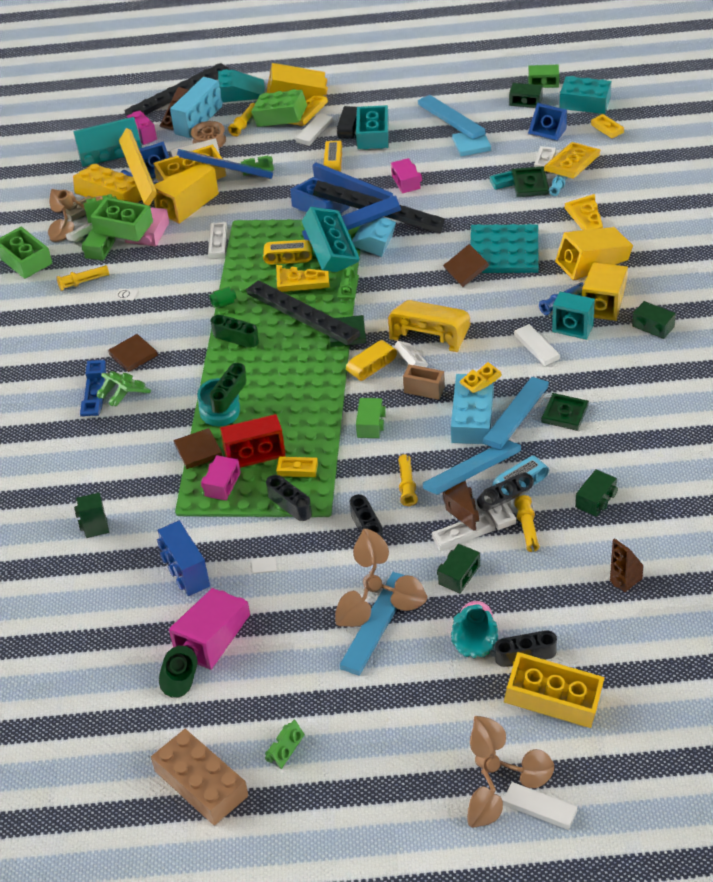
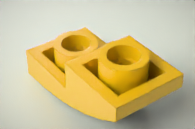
M487 362L477 372L472 369L459 382L474 393L495 382L502 374L500 370Z

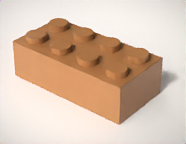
M186 728L151 756L155 772L214 826L249 796L246 781Z

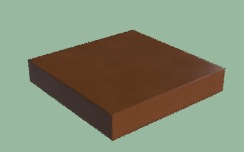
M470 244L443 265L447 272L462 287L489 266L488 262Z
M138 334L108 350L109 355L128 372L158 356L157 350Z
M209 428L173 440L186 469L212 461L216 455L222 456V452Z

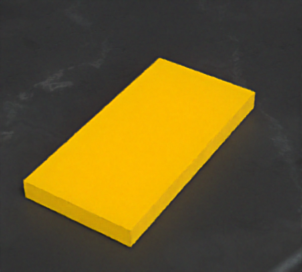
M571 142L544 166V171L574 179L600 155L601 150Z

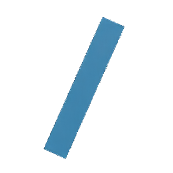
M428 95L418 100V105L468 137L475 139L486 134L485 128L435 97Z
M531 377L483 438V444L501 450L546 391L549 382Z
M508 440L501 450L491 447L423 482V489L438 495L519 453L521 445Z
M392 572L385 585L395 588L396 580L404 575ZM386 589L381 591L371 609L369 620L361 626L340 663L341 670L358 676L362 673L397 610L390 600L393 594L392 591Z

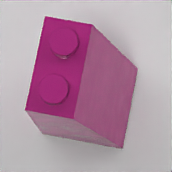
M211 588L169 628L173 647L187 646L191 648L197 656V665L212 670L250 616L248 601L241 597L232 596L223 590L219 591Z

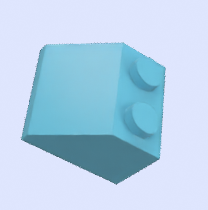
M382 217L361 225L352 240L354 246L382 257L393 236L396 222Z

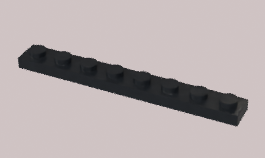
M222 63L216 64L185 81H181L160 93H156L148 99H144L136 105L130 106L124 110L125 115L128 116L136 111H141L144 115H147L171 103L178 87L190 90L202 77L218 80V71L230 70V68Z
M317 180L313 192L314 196L357 209L382 201V199L319 180ZM400 205V211L384 216L440 234L445 218L402 205Z
M259 280L246 289L247 294L346 345H350L360 337L359 330Z

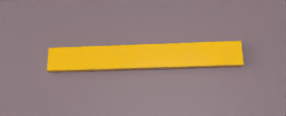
M126 128L119 139V143L143 203L149 206L157 195V191L133 133L130 129Z

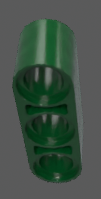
M215 315L210 319L212 333L215 338L249 348L259 344L256 325L224 315Z
M242 363L231 364L211 390L210 402L213 412H225L246 385V369Z

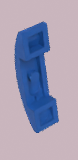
M105 360L87 361L85 373L87 381L84 400L81 401L80 417L99 416L101 413L104 399H99L96 395L106 380L101 376L102 373H106Z

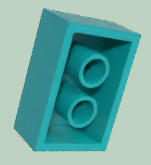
M566 76L560 91L559 108L605 114L611 98L612 81Z
M388 105L357 107V149L389 148Z

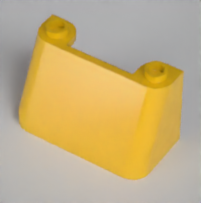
M413 300L404 301L393 309L388 316L389 339L398 341L401 334L407 335L408 330L439 335L440 342H447L450 346L449 351L453 352L459 351L471 325L470 315L465 310Z

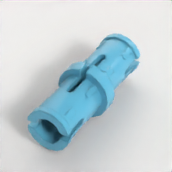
M557 175L553 179L552 186L549 189V193L552 196L559 194L560 190L565 186L567 177Z

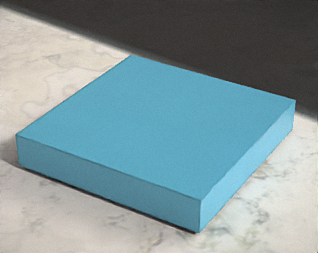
M464 133L452 134V139L461 157L491 151V145L485 134L475 139L468 137Z

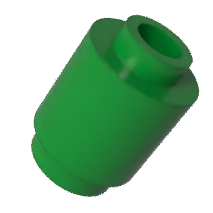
M228 286L213 291L209 298L213 308H221L235 302L234 299H236V293L234 289H230Z

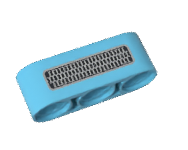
M530 456L498 475L494 479L492 486L524 472L533 477V485H535L548 475L549 468L536 456ZM519 481L522 487H526L523 481ZM501 489L503 494L509 495L506 489Z

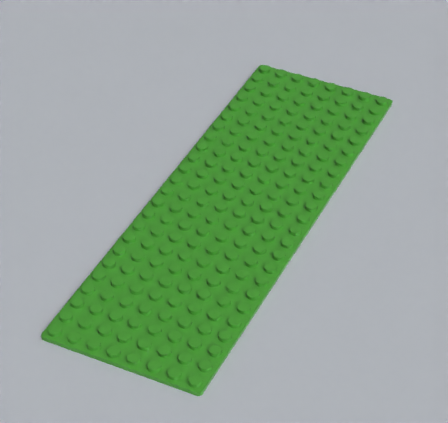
M235 220L232 222L219 289L229 286L230 289H234L236 299H234L235 302L221 308L216 307L214 316L224 315L256 325L259 344L249 348L221 340L213 336L211 328L200 386L208 380L221 378L231 364L242 363L245 366L247 382L239 393L240 413L234 422L225 426L277 414L282 428L286 457L318 458L316 477H282L310 498L311 517H330L333 508L347 378L346 365L349 359L350 345L330 347V337L247 294L246 289L258 280L277 289L276 265H282V268L285 269L297 267L298 270L302 271L307 269L322 270L313 247L312 259L309 262L271 265L263 260L264 245L268 242L304 240L302 231L305 228L302 220ZM360 226L348 230L351 240L355 237ZM355 247L358 256L360 257V249ZM359 262L349 266L354 269L355 275H358ZM345 269L338 272L328 271L330 288L283 292L333 318L353 316L355 299L338 298L341 276L344 275ZM197 399L190 434L209 428L222 452V456L226 457L220 427L225 426H212L205 423L200 417ZM279 458L240 468V475L227 501L205 497L201 487L202 478L206 476L209 465L214 460L186 469L184 465L175 509L176 516L293 517L268 497L266 479L271 475H277L276 470Z

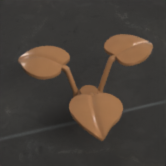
M51 189L49 199L51 210L56 213H60L63 210L64 220H56L49 226L48 235L52 242L67 239L65 234L74 231V223L68 221L66 209H70L73 206V202L85 210L84 205L77 201L74 194L70 191ZM96 196V200L103 198L102 196Z
M363 529L355 543L353 556L359 565L363 567L373 565L369 574L363 578V586L365 587L363 597L353 590L345 593L339 600L335 612V621L338 626L357 627L369 620L371 607L365 601L368 591L376 592L381 588L392 591L393 594L390 599L392 605L404 611L414 610L427 601V594L421 582L413 576L404 575L398 578L395 582V588L382 584L381 578L375 575L374 572L377 564L385 563L388 559L389 549L387 543L374 531Z
M474 716L470 747L476 755L475 763L482 768L481 773L485 776L490 790L484 786L480 787L473 793L470 799L467 819L468 825L472 828L495 822L503 810L502 798L494 794L496 789L488 773H493L500 766L522 772L520 775L522 785L528 788H538L544 785L554 772V763L550 756L540 749H533L527 752L522 759V767L501 761L496 755L495 750H499L505 745V730L498 722L483 716Z

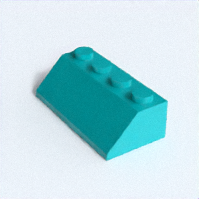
M131 117L73 131L82 167L125 157L119 139L126 128L132 131L138 148H142L135 118Z
M310 207L302 219V223L323 271L338 272L358 263L360 258L338 210Z

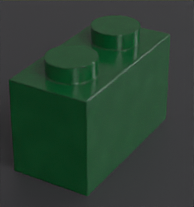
M512 83L509 92V106L536 108L537 103L542 102L543 85Z
M643 301L633 312L632 327L665 339L675 327L676 313Z
M595 469L576 493L575 508L597 517L601 510L604 511L606 509L608 501L616 496L618 487H616L617 478Z
M100 492L77 497V506H74L76 518H81L78 520L80 531L85 532L86 538L110 533Z
M458 543L455 549L449 552L444 564H440L437 569L438 584L461 594L480 567V552Z

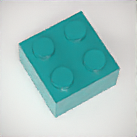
M560 291L553 304L552 332L587 340L593 328L595 299Z

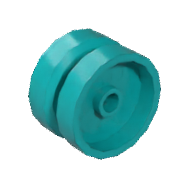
M220 378L206 381L200 386L197 393L200 417L205 423L212 426L228 425L234 422L240 413L239 394L225 412L215 413L212 411L210 392Z

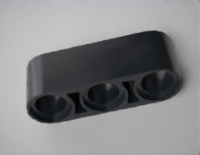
M356 106L343 107L337 125L338 138H354L357 122Z
M524 472L485 489L477 498L478 507L483 511H488L518 496L524 495L532 488L534 484L533 477ZM519 481H523L526 487H522ZM501 489H506L509 495L503 494ZM484 496L490 497L492 503L486 502Z
M271 475L266 479L270 500L299 521H306L311 518V501L305 493L280 475Z
M361 494L352 496L349 501L351 517L360 534L363 529H369L383 538L382 525L368 499Z
M544 630L499 639L495 643V662L501 667L513 666L517 652L544 660L551 659L557 653V636L552 631Z

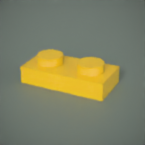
M604 114L591 120L593 127L612 139L624 133L623 126Z
M279 457L276 470L277 475L316 477L318 458Z

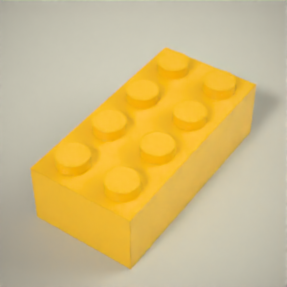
M213 144L190 151L222 159ZM178 155L155 162L156 179L158 182L201 164V162L180 158ZM207 164L215 168L216 180L226 177L225 168Z
M91 164L73 176L75 194L92 198L112 194V197L116 196L118 200L138 203L142 200L133 177L101 167L98 164Z
M517 652L507 685L504 703L591 728L605 677Z

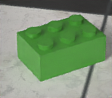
M293 89L286 92L263 93L259 96L251 112L257 127L297 123L300 121L307 103L302 90Z
M107 197L90 217L94 233L137 242L153 223L150 206Z
M22 226L0 237V259L24 279L53 264L49 248Z

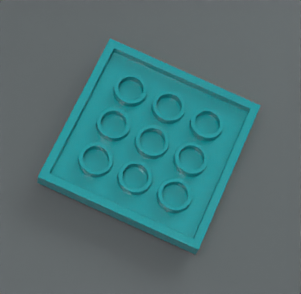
M538 224L471 225L470 245L489 264L481 273H538Z

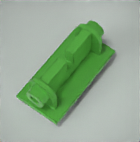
M269 155L258 157V162L256 163L255 158L243 159L241 161V164L270 171L274 170L273 159Z
M347 267L344 270V275L341 276L338 298L355 299L359 275H355L352 267Z
M295 719L283 726V729L276 738L278 743L273 742L271 747L265 752V760L269 763L275 761L280 769L283 768L305 735Z

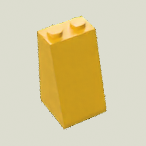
M272 63L267 93L286 92L295 89L303 91L305 100L314 95L326 96L328 90L326 86L327 78H325V72Z
M205 163L198 164L154 184L157 195L154 198L155 208L167 209L169 219L179 224L219 194L215 168Z
M615 227L564 232L555 262L572 280H577L588 276L593 262L616 265L627 261L633 244Z
M593 262L582 288V296L595 299L594 318L617 321L627 283V266Z

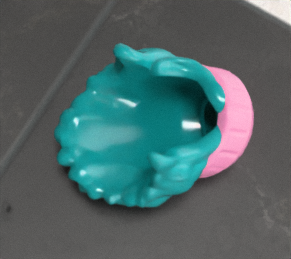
M481 601L469 602L461 609L460 613L454 616L451 642L464 657L485 658L486 655L490 654V650L494 649L495 643L498 641L497 622L493 620V613L487 604Z

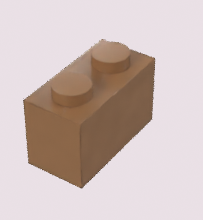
M409 364L403 375L404 393L439 400L445 388L444 371Z

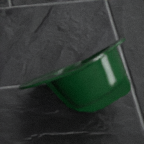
M187 646L173 647L166 653L159 674V686L162 692L171 698L184 696L192 686L198 660L191 648Z

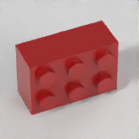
M277 414L220 427L225 456L238 459L240 468L278 459L279 457H286L282 428Z

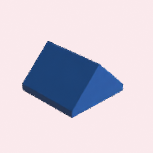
M537 103L528 134L558 141L567 129V110Z
M164 141L139 149L151 179L156 178L154 163L170 158Z

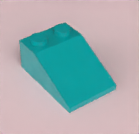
M226 69L218 71V81L223 103L256 100L261 94L265 93L264 79L235 70Z

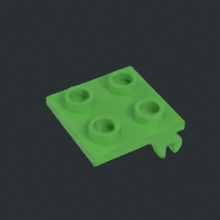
M111 371L110 373H102L101 376L106 380L96 396L99 399H104L116 383L119 384L117 391L109 401V405L116 407L129 391L150 393L151 389L147 388L144 382L132 379L133 376L128 373L119 374Z

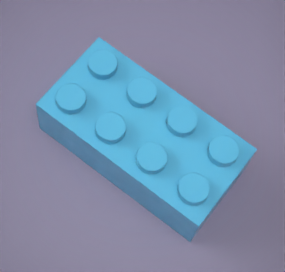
M202 77L170 108L174 133L176 135L191 138L192 128L201 122L208 121L222 107L223 102L221 100V89L218 80Z
M456 374L451 420V443L483 444V438L491 429L494 382L486 388L472 393L459 382L467 374Z

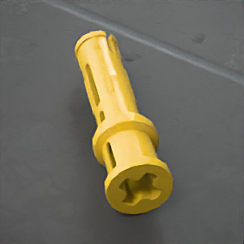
M251 103L240 117H236L234 123L228 126V131L232 136H239L241 130L246 128L247 122L253 116L251 111L255 103Z
M104 265L80 273L71 272L70 275L57 276V283L60 291H63L64 288L77 287L82 282L109 276V270Z
M404 454L398 458L401 478L399 491L402 494L400 502L404 506H413L418 501V496L415 494L417 488L412 478L411 457Z
M521 495L514 499V506L518 510L517 519L522 523L527 551L532 552L531 546L533 545L534 552H536L540 546L533 522L535 513L531 509L532 500L527 495Z

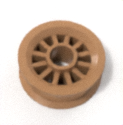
M216 121L201 122L191 130V135L194 138L192 143L216 138L218 148H220L226 142L225 128Z

